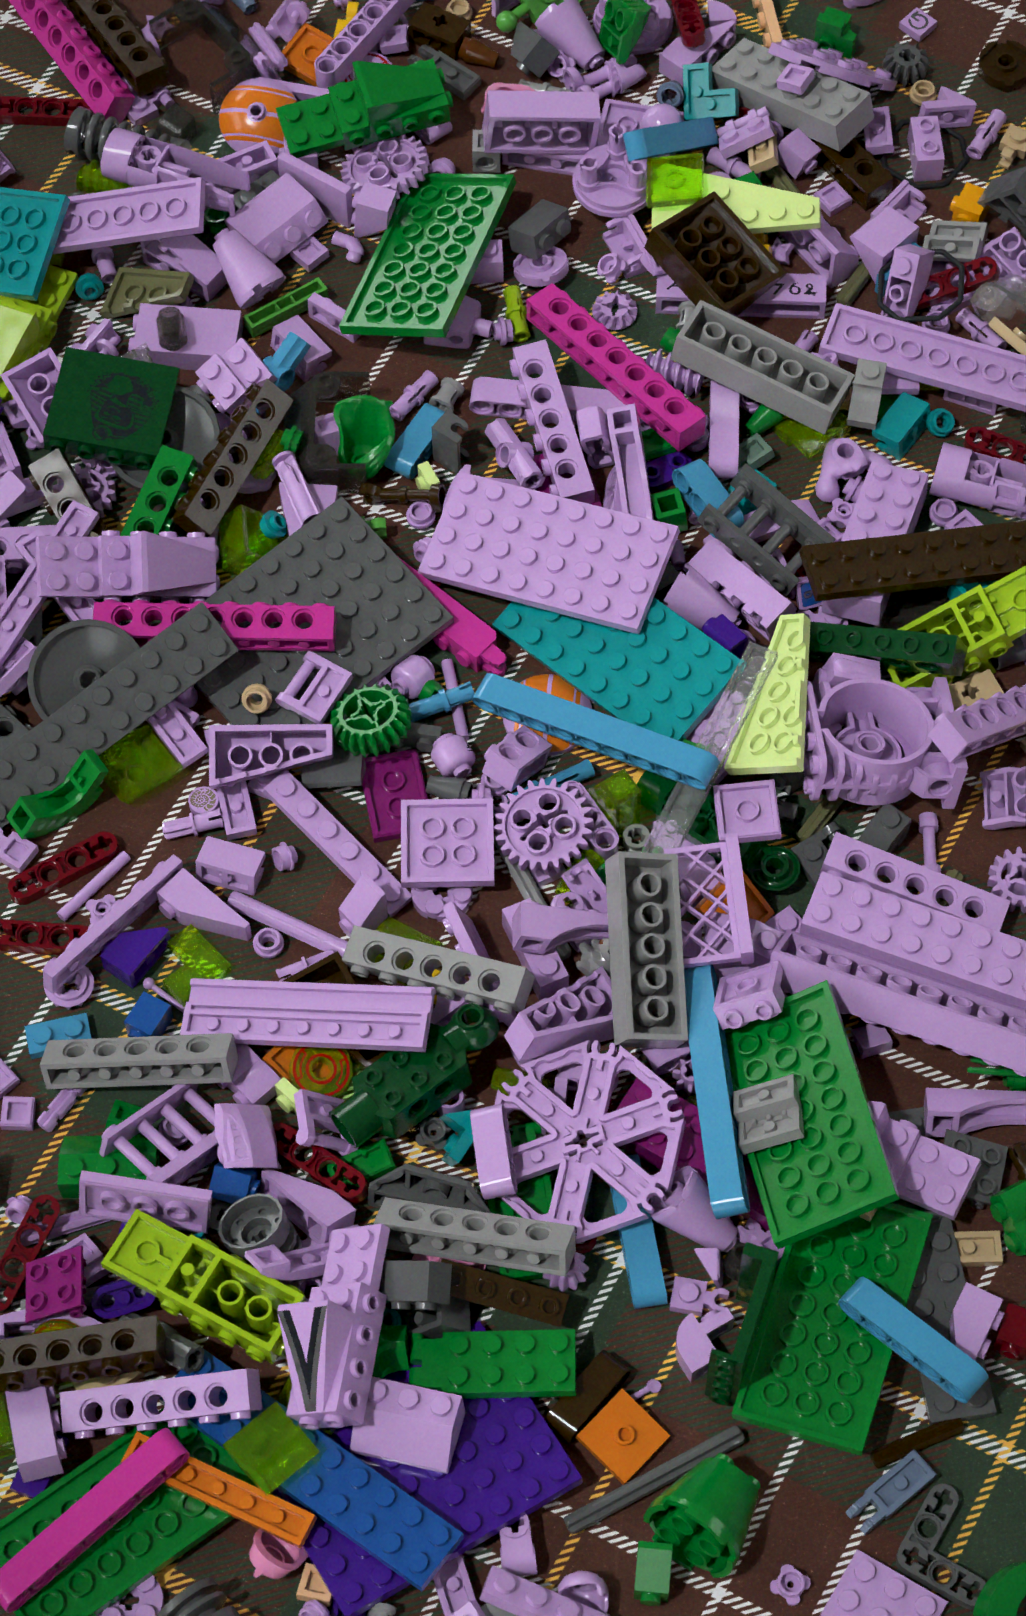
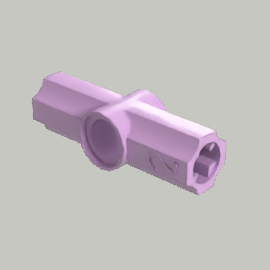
M496 418L492 423L488 424L485 434L496 449L497 464L501 468H509L521 487L535 490L542 486L545 477L533 460L534 451L532 445L529 442H521L504 418Z

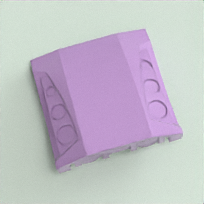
M1014 226L1011 230L1004 232L1000 237L986 244L980 257H991L999 266V279L991 286L1004 299L1013 296L1026 285V241ZM988 266L983 267L984 272L982 274L984 276L989 275L990 268Z
M1026 766L1021 768L1004 767L980 772L984 796L983 828L996 830L1007 827L1026 826Z
M231 1103L215 1104V1138L219 1144L217 1154L224 1168L281 1169V1165L278 1162L277 1141L269 1106Z

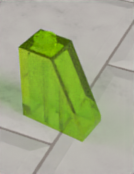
M625 769L604 778L586 789L614 827L619 838L623 836L626 827L635 823L640 824L642 791Z

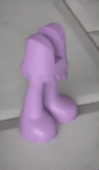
M631 53L624 64H618L616 58H610V61H605L603 67L583 76L574 67L565 68L563 70V80L566 89H572L574 92H598L600 100L610 93L613 98L617 93L621 94L624 90L645 78L646 71L641 65L637 64L636 57ZM608 80L606 83H604V84H602V85H599V86H597V87H594V86H596V85H598V84H600V83H602V82Z

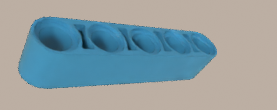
M713 116L643 128L622 134L628 162L719 144Z
M638 1154L627 1155L641 1167ZM610 1186L615 1215L625 1211L627 1201ZM643 1206L639 1210L646 1214L648 1219L618 1229L634 1309L667 1304L666 1287L652 1218Z
M859 1277L839 1299L838 1304L845 1314L959 1402L966 1404L989 1378L987 1372L980 1364L869 1279Z

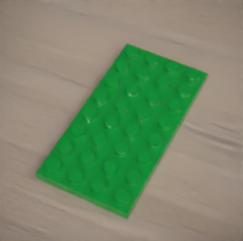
M426 173L424 174V181H417L418 188L410 187V194L403 192L389 225L385 229L339 324L341 333L446 338L517 182L514 174Z
M827 980L786 997L782 1012L771 1019H757L741 1028L725 1029L733 1091L794 1074L798 1086L803 1115L804 1138L748 1153L773 1243L778 1249L900 1199L832 987Z
M889 1203L877 1208L870 1222L857 1216L785 1246L731 1413L732 1419L862 1456L893 1350L845 1314L840 1308L838 1301L859 1277H865L907 1308L933 1221V1214Z
M168 1422L157 1423V1430L140 1431V1433L151 1438L161 1429L168 1428ZM189 1423L188 1426L169 1428L188 1450L191 1457L269 1493L268 1488L253 1469ZM137 1426L0 1520V1568L122 1463L121 1460L137 1432ZM162 1483L13 1613L15 1616H97L235 1517Z

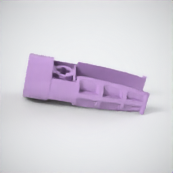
M119 127L113 129L109 134L102 152V176L137 187L191 179L190 177H202L206 182L240 190H250L249 168H244V171L193 150L149 138ZM206 183L205 207L229 212L230 217H234V195Z
M943 442L929 494L956 502L961 501L987 508L991 512L1026 520V464L1006 458L991 457L973 452L971 449Z

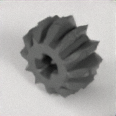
M908 40L905 45L896 42L894 48H888L885 59H883V69L891 72V78L896 80L897 83H902L905 88L908 83L914 85L915 82L924 80L929 69V58H927L926 50L920 49L918 43L912 46Z

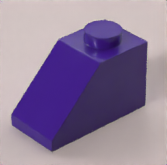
M165 927L120 933L114 940L108 941L102 949L100 957L104 969L133 989L172 944L170 932Z

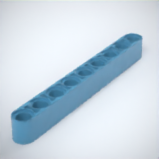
M486 673L472 697L473 703L484 711L699 790L707 788L720 764L719 759L706 750L493 673Z
M705 965L684 969L688 1039L709 1196L714 1216L718 1220L750 1212L743 1155L738 1147V1122L733 1115L734 1091L725 1029L722 1030L713 1010L718 980L714 966Z

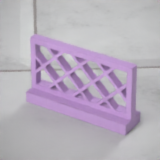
M738 836L725 837V842L664 849V854H678V857L685 856L692 861L683 874L679 872V886L684 882L696 890L687 902L680 899V906L682 907L681 917L688 911L697 917L699 921L690 932L682 927V934L686 936L682 942L684 948L692 940L703 950L697 957L683 959L684 968L741 961L742 965L754 964ZM721 852L722 861L714 870L701 861L707 853ZM696 866L710 874L701 886L688 878ZM722 868H723L724 877L719 874V872L722 870ZM714 878L723 883L726 888L718 899L705 890ZM700 895H703L713 903L704 915L691 907ZM726 897L728 906L723 903ZM718 907L729 914V919L722 928L709 920V917ZM704 923L717 932L708 944L695 936ZM730 926H731V934H732V935H730L728 932H726L727 929H728ZM723 936L733 943L734 953L720 954L712 947Z

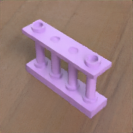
M198 1084L173 1085L171 1089L120 1124L109 1126L102 1134L99 1154L105 1157L115 1149H118L147 1177L146 1180L180 1185L218 1158L219 1144L215 1138V1130L209 1135H202L175 1108L187 1101L214 1127L215 1109L196 1092ZM164 1116L193 1143V1146L186 1151H179L151 1124ZM141 1132L170 1162L162 1168L160 1166L155 1167L128 1140Z

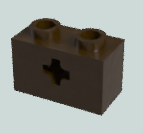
M423 2L408 23L409 42L418 46L426 44L428 47L433 48L437 52L441 51L456 61L464 38L466 36L471 38V21L445 11L439 6Z

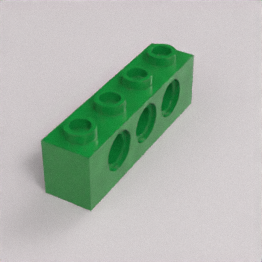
M165 445L161 446L120 536H130L132 531H146L149 529L154 530L153 534L159 535V532L174 531L176 523L171 520L177 511L174 507L177 501L187 494L190 480L199 472L193 455ZM170 479L178 480L172 486L165 485V483ZM159 504L166 505L161 511H153L154 507Z

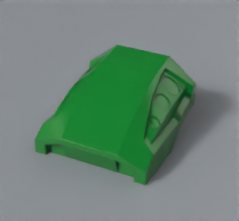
M607 0L605 16L601 21L598 40L602 47L616 58L618 64H624L627 61L646 25L651 6L644 0Z

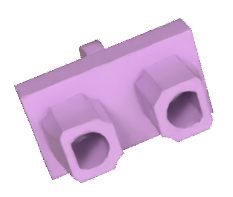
M284 0L265 29L274 40L282 37L285 42H288L309 18L311 11L303 1Z
M104 318L99 325L92 323L86 329L85 335L87 339L83 344L74 343L71 348L118 356L119 353L116 346L121 341V338L114 331L112 321Z

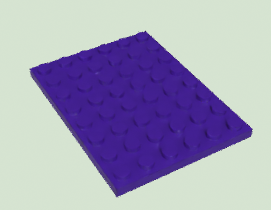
M480 1321L471 1325V1331H486ZM410 1364V1368L422 1367V1365ZM409 1370L390 1373L383 1379L409 1384ZM530 1397L463 1399L466 1413L448 1474L351 1453L463 1533L464 1539L444 1565L499 1533L502 1528L516 1523L524 1515L533 1513L583 1483L578 1470ZM353 1426L317 1429L350 1452ZM262 1477L272 1495L312 1513ZM316 1516L317 1519L303 1548L343 1616H358L411 1585Z

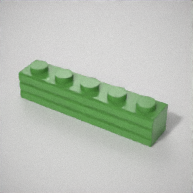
M317 277L309 283L244 315V326L250 335L255 338L272 329L273 326L308 310V298L314 292L322 297L329 298L328 288Z

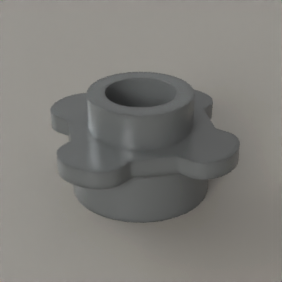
M427 1116L420 1122V1133L416 1136V1142L419 1146L430 1145L434 1146L436 1150H443L442 1148L446 1143V1135L451 1131V1128L444 1124L441 1119ZM431 1131H436V1135L432 1136L430 1134Z

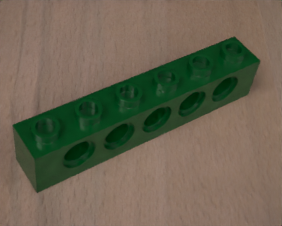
M810 622L809 661L826 663L834 652L880 661V668L962 676L967 646L958 635Z

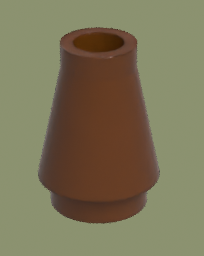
M467 36L464 38L458 53V57L463 58V62L489 66L493 69L500 56V53L492 50L474 36L472 38Z

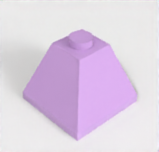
M714 912L709 920L722 928L729 919V914ZM749 918L754 964L742 965L741 961L713 964L717 980L719 981L721 977L768 964L772 951L779 942L782 932L758 920ZM708 925L703 938V942L706 944L717 934ZM730 926V927L727 929V931H726V932H728L730 935H732V934H731V926ZM723 936L712 947L720 954L734 953L733 943Z

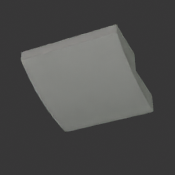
M933 220L930 233L925 235L922 248L944 249L960 262L978 259L987 239L988 223ZM941 254L934 255L933 261H949Z
M794 1074L733 1092V1115L738 1122V1147L743 1155L804 1138L802 1108Z

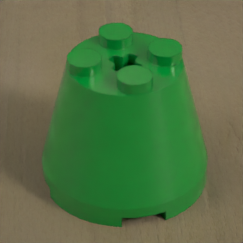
M718 1453L715 1458L708 1457L701 1460L655 1498L644 1514V1522L648 1523L655 1533L652 1538L653 1542L673 1544L672 1560L689 1571L697 1567L709 1571L713 1578H722L731 1573L740 1558L757 1504L758 1490L761 1486L755 1477L746 1475L736 1467L729 1456Z

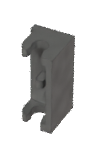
M448 408L431 427L433 460L457 474L463 467L460 456L463 459L469 460L468 451L460 446L462 437L457 433V426L461 427L462 430L468 431V424L465 420L455 415L452 409Z

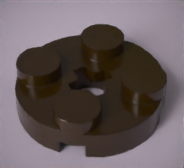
M1007 40L1006 44H998V41L989 43L980 53L978 76L989 85L999 88L1003 92H1012L1015 87L1026 83V47L1012 40ZM1009 62L1010 67H1003L1000 63L1005 64Z

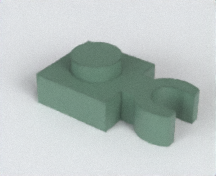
M758 433L739 445L738 471L745 463L752 469H757L775 457L773 449Z

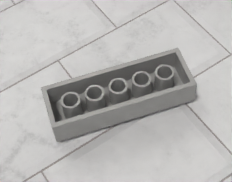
M746 38L738 42L712 66L713 90L737 88L739 89L740 107H746L750 110L756 108L758 110L767 106L771 121H775L793 131L799 128L807 137L838 151L843 149L874 119L871 93L835 77L820 73L816 69H814L815 78L802 95L777 89L776 80L786 66L793 62L768 53L769 48Z
M703 300L699 301L677 335L670 357L671 360L822 434L826 433L845 401L855 377L854 374Z
M618 851L605 861L614 1043L616 1047H619L620 1044L622 1047L676 1048L688 1041L678 854Z

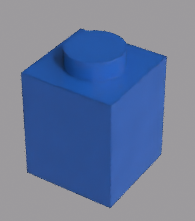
M143 991L124 1021L128 1037L162 1036L174 1018L171 1005Z
M218 1162L214 1165L209 1190H212V1198L233 1204L245 1196L259 1193L261 1181L257 1180L259 1169L224 1168L223 1164Z

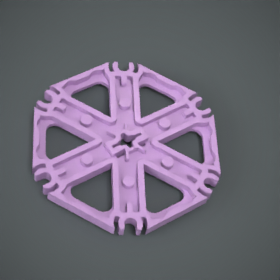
M587 1040L519 1065L528 1075L524 1076L520 1070L515 1069L513 1073L519 1079L516 1086H509L506 1082H503L502 1086L509 1096L501 1093L498 1089L494 1105L504 1104L507 1117L514 1110L523 1111L549 1133V1135L512 1148L517 1185L522 1181L559 1168L548 1213L538 1214L516 1194L499 1198L522 1218L575 1226V1231L577 1230L576 1244L648 1219V1216L639 1210L642 1206L648 1213H655V1210L649 1204V1200L654 1196L659 1197L662 1201L666 1200L665 1194L658 1187L666 1189L669 1194L671 1192L686 1125L682 1109L676 1112L669 1111L673 1104L680 1102L672 1087L620 1044L619 1052L615 1043H610L609 1050L606 1053H599L601 1044L598 1040H594L593 1043ZM573 1063H579L583 1067L572 1110L542 1085V1078L548 1072ZM621 1071L631 1072L652 1090L651 1098L608 1113L615 1078ZM655 1133H663L667 1136L668 1142L662 1168L655 1175H649L617 1148ZM585 1134L587 1138L591 1137L587 1141V1147L582 1148L580 1144H575L580 1141L579 1135ZM593 1173H596L626 1199L627 1207L620 1214L595 1223H589L584 1218V1212Z

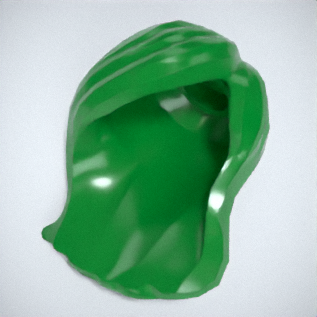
M357 395L343 399L334 406V419L340 434L338 459L342 468L350 472L355 478H373L386 462L395 438V424L389 409L393 404L391 400L386 401L370 395Z

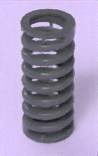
M81 106L77 107L72 113L64 135V150L67 154L76 155L82 159L88 158L94 163L101 162L106 140L113 129L117 127L191 150V144L188 140L171 137L166 133L162 134L158 139V133L154 129L148 130L145 134V129L141 125H136L132 129L130 122L124 120L119 124L117 118L110 116L105 121L103 113L96 112L92 116L91 110Z

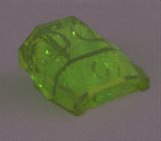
M150 724L127 734L98 756L109 770L104 778L105 782L118 799L128 805L133 804L135 799L153 790L161 783L175 777L183 769L181 763H176L154 735Z

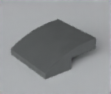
M333 736V758L302 766L301 784L305 788L361 786L366 772L365 758L361 752L353 756L350 750L344 751Z

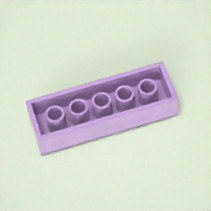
M872 461L841 541L913 533L927 497L928 473ZM891 593L822 601L821 612L879 626Z

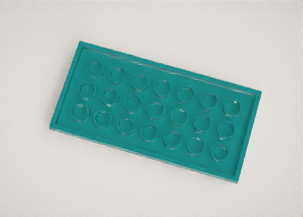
M653 598L639 634L513 601L492 624L498 632L611 716L681 742L691 734L747 668L745 662L656 598Z

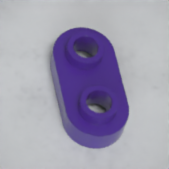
M674 452L646 463L647 474H656L655 476L648 475L650 493H656L673 486V471L691 463L690 457L682 452Z
M120 1279L99 1286L93 1293L91 1305L93 1311L99 1317L111 1319L147 1308L154 1302L155 1296L148 1292L143 1296H138L134 1292L136 1287L134 1284ZM105 1295H111L114 1297L115 1302L107 1306L103 1303L102 1298Z

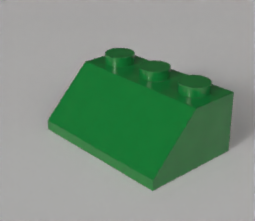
M143 1134L128 1140L155 1167L160 1166V1150ZM102 1135L64 1136L59 1152L57 1181L62 1199L79 1198V1179L82 1170L146 1180L147 1177L118 1149L102 1157L99 1154Z

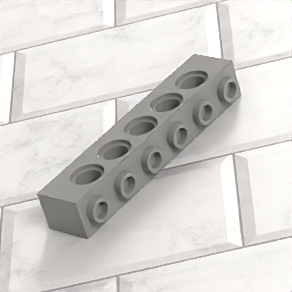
M355 925L342 961L351 968L350 972L359 977L368 978L369 974L379 976L378 979L391 985H396L397 981L407 983V986L434 987L437 991L436 995L453 999L454 996L465 998L464 1001L466 1003H474L482 1006L483 1003L494 1005L493 1009L506 1014H511L512 1010L520 1012L525 1009L535 976L526 967ZM385 952L384 958L380 962L375 963L376 957L380 953ZM413 959L412 966L403 970L405 963ZM442 966L440 974L432 977L434 969ZM471 973L469 981L465 984H460L462 977ZM500 981V985L496 990L489 991L493 982Z
M233 1033L48 1040L40 1062V1068L46 1089L229 1083L233 1080L239 1057Z
M385 1197L374 1220V1224H383L390 1228L386 1249L564 1277L568 1273L576 1252L575 1226L387 1197Z

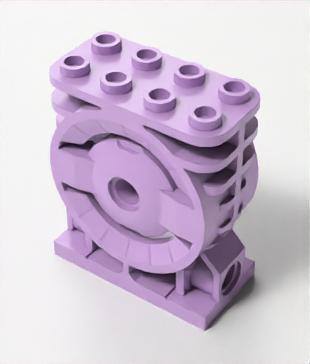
M935 677L932 687H907L906 689L895 683L875 678L851 679L838 683L833 688L830 687L828 681H821L817 694H814L812 683L808 681L804 749V794L809 795L811 801H818L822 789H825L829 801H836L840 797L853 803L876 806L897 802L913 792L921 798L940 799L943 809H955L968 770L966 757L950 763L927 735L934 728V720L945 711L954 712L947 677Z

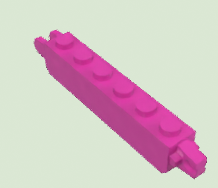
M399 558L454 618V623L433 638L434 643L440 649H447L455 655L457 661L464 667L469 666L475 672L482 668L487 673L505 676L507 657L497 647L496 631Z

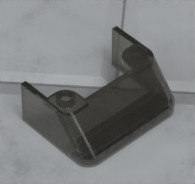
M182 0L149 20L150 32L156 39L160 50L200 27L226 53L224 65L229 72L209 84L212 109L215 115L219 114L223 100L236 85L249 79L262 77L253 62L254 56L262 52L261 49L223 9L198 0Z
M320 372L288 395L294 401L284 415L283 433L286 428L291 430L293 425L298 426V430L304 432L299 448L294 455L308 484L337 485L338 494H359L361 484L367 483L366 464L337 463L335 449L328 444H314L316 402L337 403L352 396H371L369 372Z

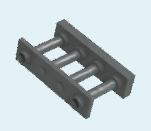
M745 463L730 483L735 488L731 495L718 509L709 503L697 521L707 532L716 536L768 580L776 590L788 596L800 580L794 575L803 564L799 554L800 550L785 567L771 556L773 552L789 535L802 546L831 543L836 539ZM746 497L758 509L738 528L726 516ZM768 516L780 528L761 547L749 535Z

